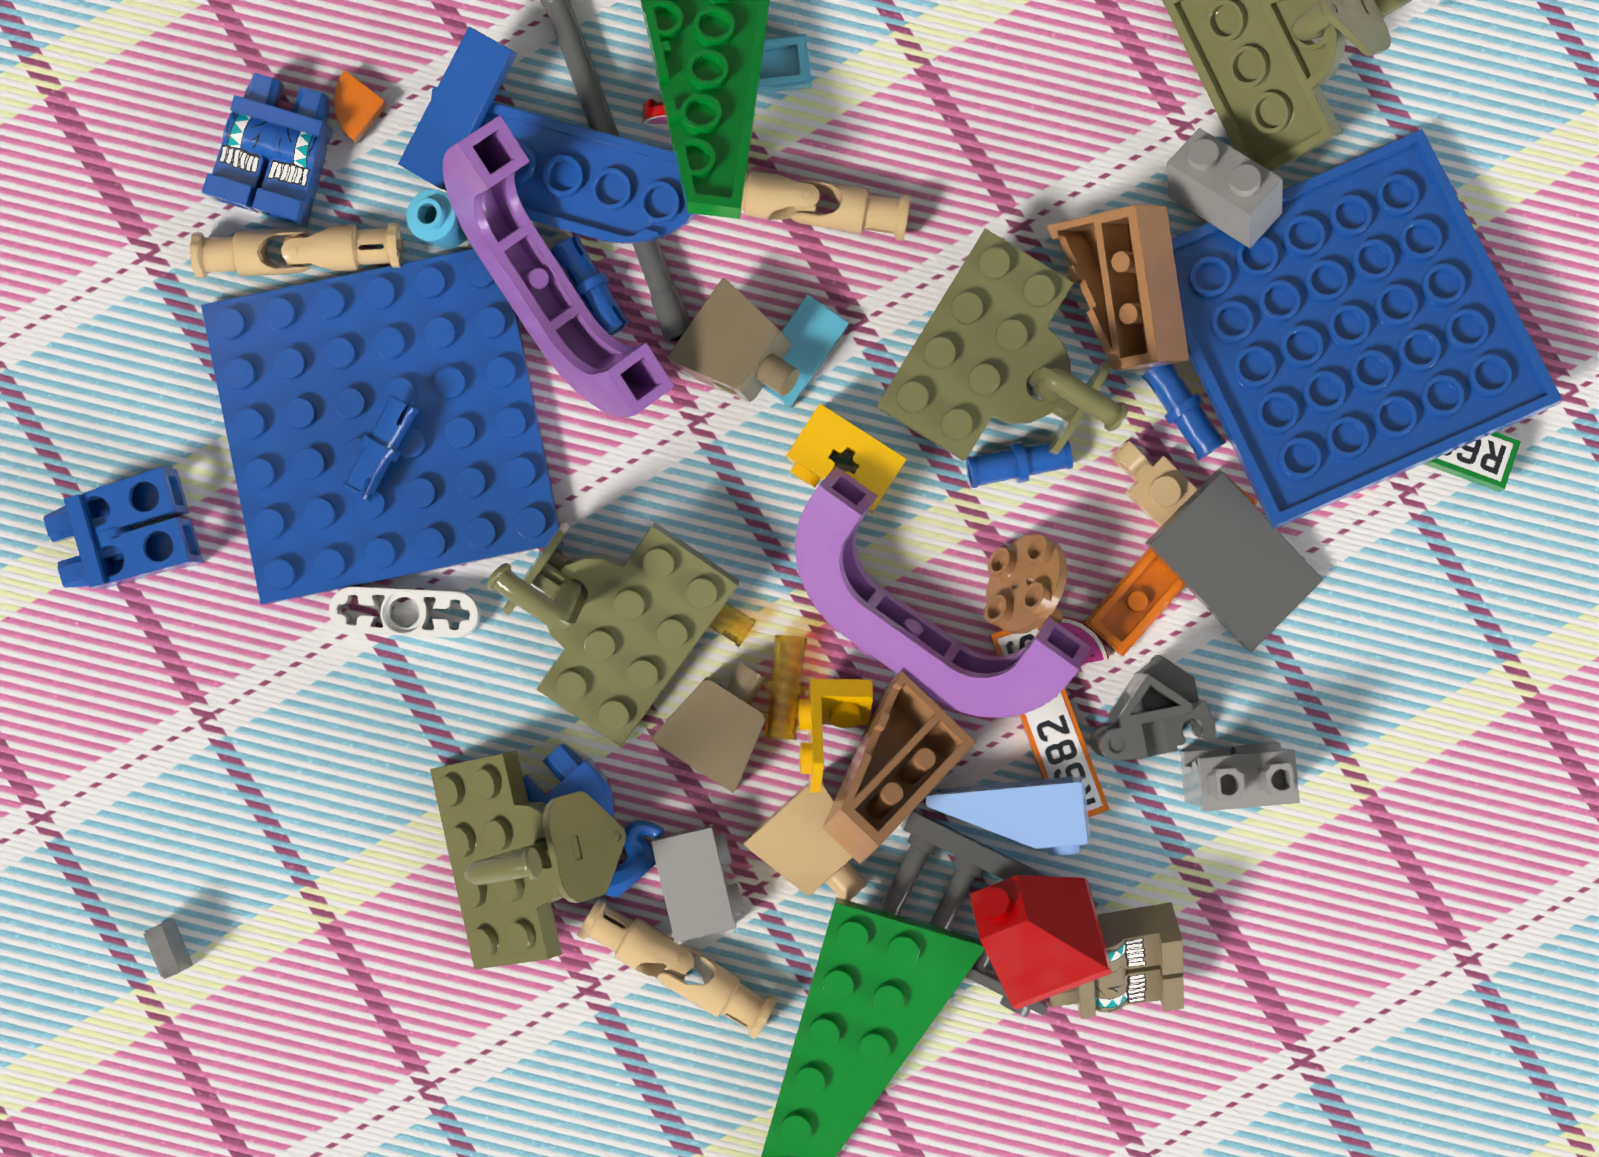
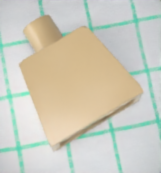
M823 781L821 793H810V783L808 782L744 840V845L807 896L813 894L826 882L839 898L850 901L867 885V882L848 862L853 857L823 829L834 803L833 797Z

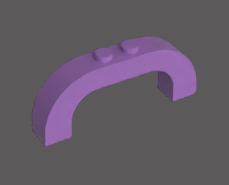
M499 115L451 146L444 155L443 177L454 213L486 269L538 348L562 378L584 399L601 411L621 418L635 416L675 386L647 343L636 346H627L620 343L600 326L585 306L530 221L519 200L514 182L515 171L530 161Z
M835 466L818 485L807 502L798 523L795 542L796 562L802 584L813 605L823 618L843 636L855 643V646L864 655L876 658L896 674L900 671L904 672L929 697L965 714L988 718L1017 716L1040 708L1060 694L1080 669L1091 646L1050 617H1048L1025 647L1008 655L992 656L981 654L967 648L878 585L864 570L857 554L856 536L861 521L878 496Z

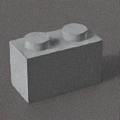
M1198 128L1167 162L1169 198L1248 248H1251L1282 214L1283 178L1201 128Z
M713 823L653 838L651 844L674 942L678 943L736 929L737 921L735 915L744 914L738 884L728 885L723 865L731 864L732 858L726 834L716 835Z

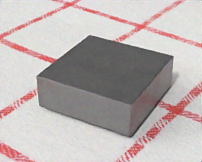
M175 919L144 931L145 934L143 935L161 977L166 979L194 966Z

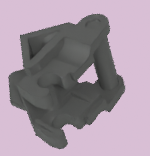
M1155 655L1142 673L1134 674L1108 713L1109 725L1100 726L1092 732L1090 746L1096 754L1114 761L1148 758L1178 751L1177 746L1186 743L1182 727L1187 720L1191 723L1192 734L1205 739H1213L1215 737L1216 726L1206 700L1198 698L1195 678L1165 657Z

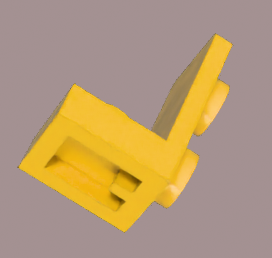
M810 679L808 699H799L798 729L808 730V743H800L799 768L800 774H809L810 793H821L824 770L822 725H834L840 728L868 725L873 701L872 680Z

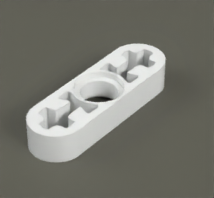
M347 587L338 591L333 596L329 605L331 621L338 629L347 633L461 638L473 633L481 619V611L477 601L466 593L454 591ZM357 595L360 605L379 606L377 595H384L385 598L380 609L383 627L375 626L378 616H359L356 625H352L350 616L342 615V605L351 604L352 596ZM404 597L413 599L419 607L418 620L415 624L406 628L398 626L391 615L394 603ZM429 597L436 598L433 609H451L454 605V600H460L461 609L469 610V620L461 621L459 629L455 630L452 629V621L432 619L434 630H427L426 626L430 618V607L427 599Z

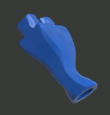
M565 742L543 760L545 765L560 781L548 794L544 792L530 774L523 777L528 801L544 802L547 804L555 797L583 791L614 818V797L609 780L591 758L585 760ZM634 820L624 829L626 840L623 847L627 854V859L623 863L617 864L609 889L605 895L618 898L656 864L653 849L645 840V835L654 838L660 837L664 834V828L647 820Z

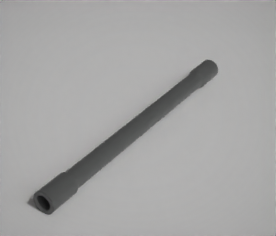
M540 0L548 13L589 128L620 137L570 0ZM658 239L632 244L651 294V304L665 342L677 341L682 337L691 321L680 291L674 285Z

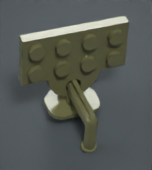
M1412 0L1162 1L1234 149L1274 172L1343 133L1320 86L1335 74L1344 56L1346 38L1366 56L1379 54L1390 47L1391 39L1383 18ZM1322 37L1318 43L1311 41L1312 39Z
M986 228L876 406L877 409L962 461L967 459L991 418L1008 424H1028L1051 413L1057 415L1063 420L1047 450L1052 455H1057L1072 435L1085 412L1104 423V428L1109 432L1116 430L1123 423L1128 413V406L1125 403H1116L1099 392L1112 365L1106 361L1102 362L1089 381L1084 383L1071 375L1070 358L1063 342L1047 328L1074 282Z
M563 521L523 579L511 571L510 564L504 563L490 576L487 588L489 590H497L509 599L502 610L503 613L509 616L515 606H519L547 625L551 636L564 648L536 690L622 747L736 590L740 580L656 522L651 525L626 562L607 554H585L569 560L555 550L570 525ZM531 584L535 585L536 587L544 591L545 594L531 586Z
M517 750L430 769L474 970L547 960L562 955L551 903L563 897L569 902L578 903L606 894L625 844L626 833L624 828L583 791L555 797L547 804L544 802L528 801Z

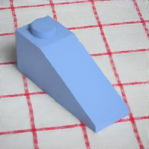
M1084 776L932 789L926 796L927 807L1032 848H1048L1049 855L1051 856L1079 853V845L1088 844L1091 837Z

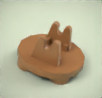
M1041 534L1023 536L1013 542L1008 548L1000 547L996 549L988 561L990 577L986 591L985 619L1011 634H1024L1037 627L1041 628L1048 617L1058 624L1062 623L1063 612L1056 607L1064 593L1068 573L1066 556L1060 545Z

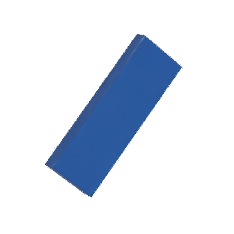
M469 26L398 165L434 186L446 190L443 177V159L446 151L479 129L518 53Z

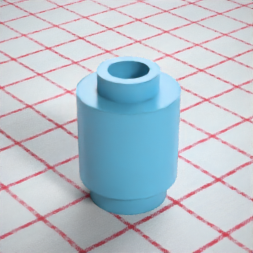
M430 189L420 192L411 200L407 209L406 219L410 231L417 238L444 249L458 247L466 241L467 237L454 213L447 194Z

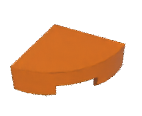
M344 70L335 89V114L344 132L354 143L358 144L388 104Z

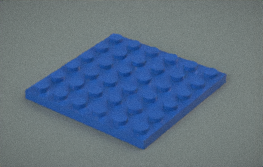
M1423 129L1282 190V214L1251 248H1248L1210 223L1172 238L1189 359L1273 530L1552 408L1563 400Z
M474 249L403 263L401 268L388 266L201 305L261 605L541 549L546 546L560 527L518 316ZM393 395L399 398L400 401H405L420 411L414 417L398 448V451L401 452L398 461H391L373 495L372 502L361 498L362 495L360 494L356 496L342 487V484L346 481L364 447L360 444L363 435H370L388 401V396Z

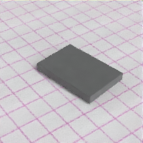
M1216 470L1145 542L1231 635L1250 652H1253L1323 581L1321 576L1277 529H1272L1268 519L1229 477L1219 470Z

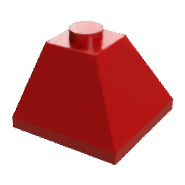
M1016 875L969 894L980 941L1011 1006L1015 1010L1113 973L1089 882L1085 878Z

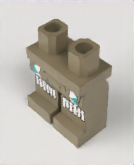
M1172 902L1098 914L1113 973L1048 998L1050 1007L1077 1004L1081 1019L1096 1017V1010L1111 1013L1122 1009L1128 1004L1161 1001L1163 1011L1184 1009L1183 939Z

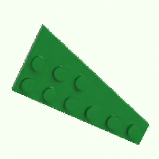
M640 0L687 213L740 219L770 0Z
M836 897L761 1157H836L985 950L980 939Z

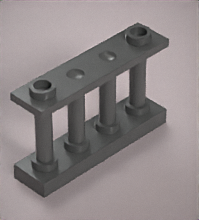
M913 810L901 825L904 831L910 833L907 842L911 845L879 910L896 915L900 914L929 854L935 855L938 847L957 856L953 863L957 869L929 923L930 925L950 930L975 877L981 878L984 870L1003 880L1016 875H1047ZM1093 899L1095 908H1097L1099 903ZM984 950L965 977L1002 995L1000 1004L1017 1014L1028 1017L1030 1011L1033 1010L1044 1016L1048 1008L1044 1000L1018 1010L1011 1006L998 976L987 972L991 962Z

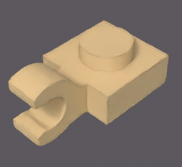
M1130 441L1124 442L1110 456L1135 481L1124 493L1159 527L1198 490L1164 456H1160L1151 465L1143 453Z

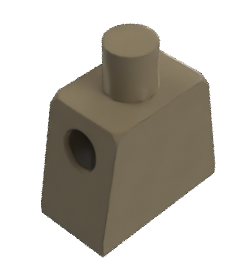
M724 278L721 279L667 357L685 375L748 402L753 401L764 385L781 396L787 395L797 383L800 374L797 368L783 360L791 347V342L760 310Z
M740 662L725 687L706 677L655 732L651 741L734 793L768 716L765 712L751 704L767 678Z

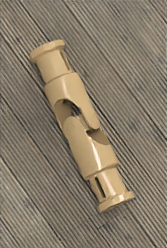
M752 170L749 175L746 174L741 210L748 217L767 220L791 218L800 224L861 234L863 230L894 234L896 240L904 241L911 195L903 194L900 199L870 194L868 188L811 180L796 182L778 174ZM820 194H825L835 200L839 208L835 212L826 215H817V203L820 199Z
M390 222L388 228L357 229L355 224L331 225L322 231L313 233L309 237L307 235L309 231L301 228L237 230L234 236L205 237L202 232H195L191 235L190 259L194 275L197 279L206 278L208 273L235 271L241 277L303 273L312 269V266H304L310 265V263L335 272L357 271L360 265L391 264L393 268H401V264H403V240L398 222ZM277 235H286L281 253L287 265L294 267H280L269 260L267 246L271 238ZM383 244L384 248L366 249L364 245Z
M600 896L577 934L579 938H592L614 951V958L638 972L655 977L662 985L715 1017L721 1014L748 1029V1036L753 1039L757 1038L778 999L770 995L766 998L741 984L740 976L689 947L675 943L671 937L640 918L635 920L629 919L607 906V899ZM692 967H695L703 978L704 984L698 985L684 982L685 974Z

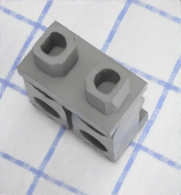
M1279 742L1232 746V755L1229 754L1228 747L1180 751L1184 801L1196 806H1202V811L1300 803L1295 750H1281V743Z

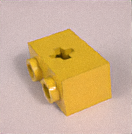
M819 404L786 455V459L794 464L789 472L813 488H816L818 483L822 482L834 469L835 463L829 459L832 453L841 457L846 451L851 452L854 455L852 465L857 470L855 474L850 471L844 472L878 496L868 511L872 514L907 459L822 404Z

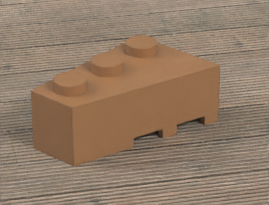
M1135 204L1047 225L1052 239L1059 240L1070 264V267L1066 269L1072 282L1079 284L1090 307V310L1086 313L1113 370L1145 369L1189 360L1167 206Z
M900 671L882 691L823 826V829L859 864L864 862L889 837L976 743L968 733L904 672Z

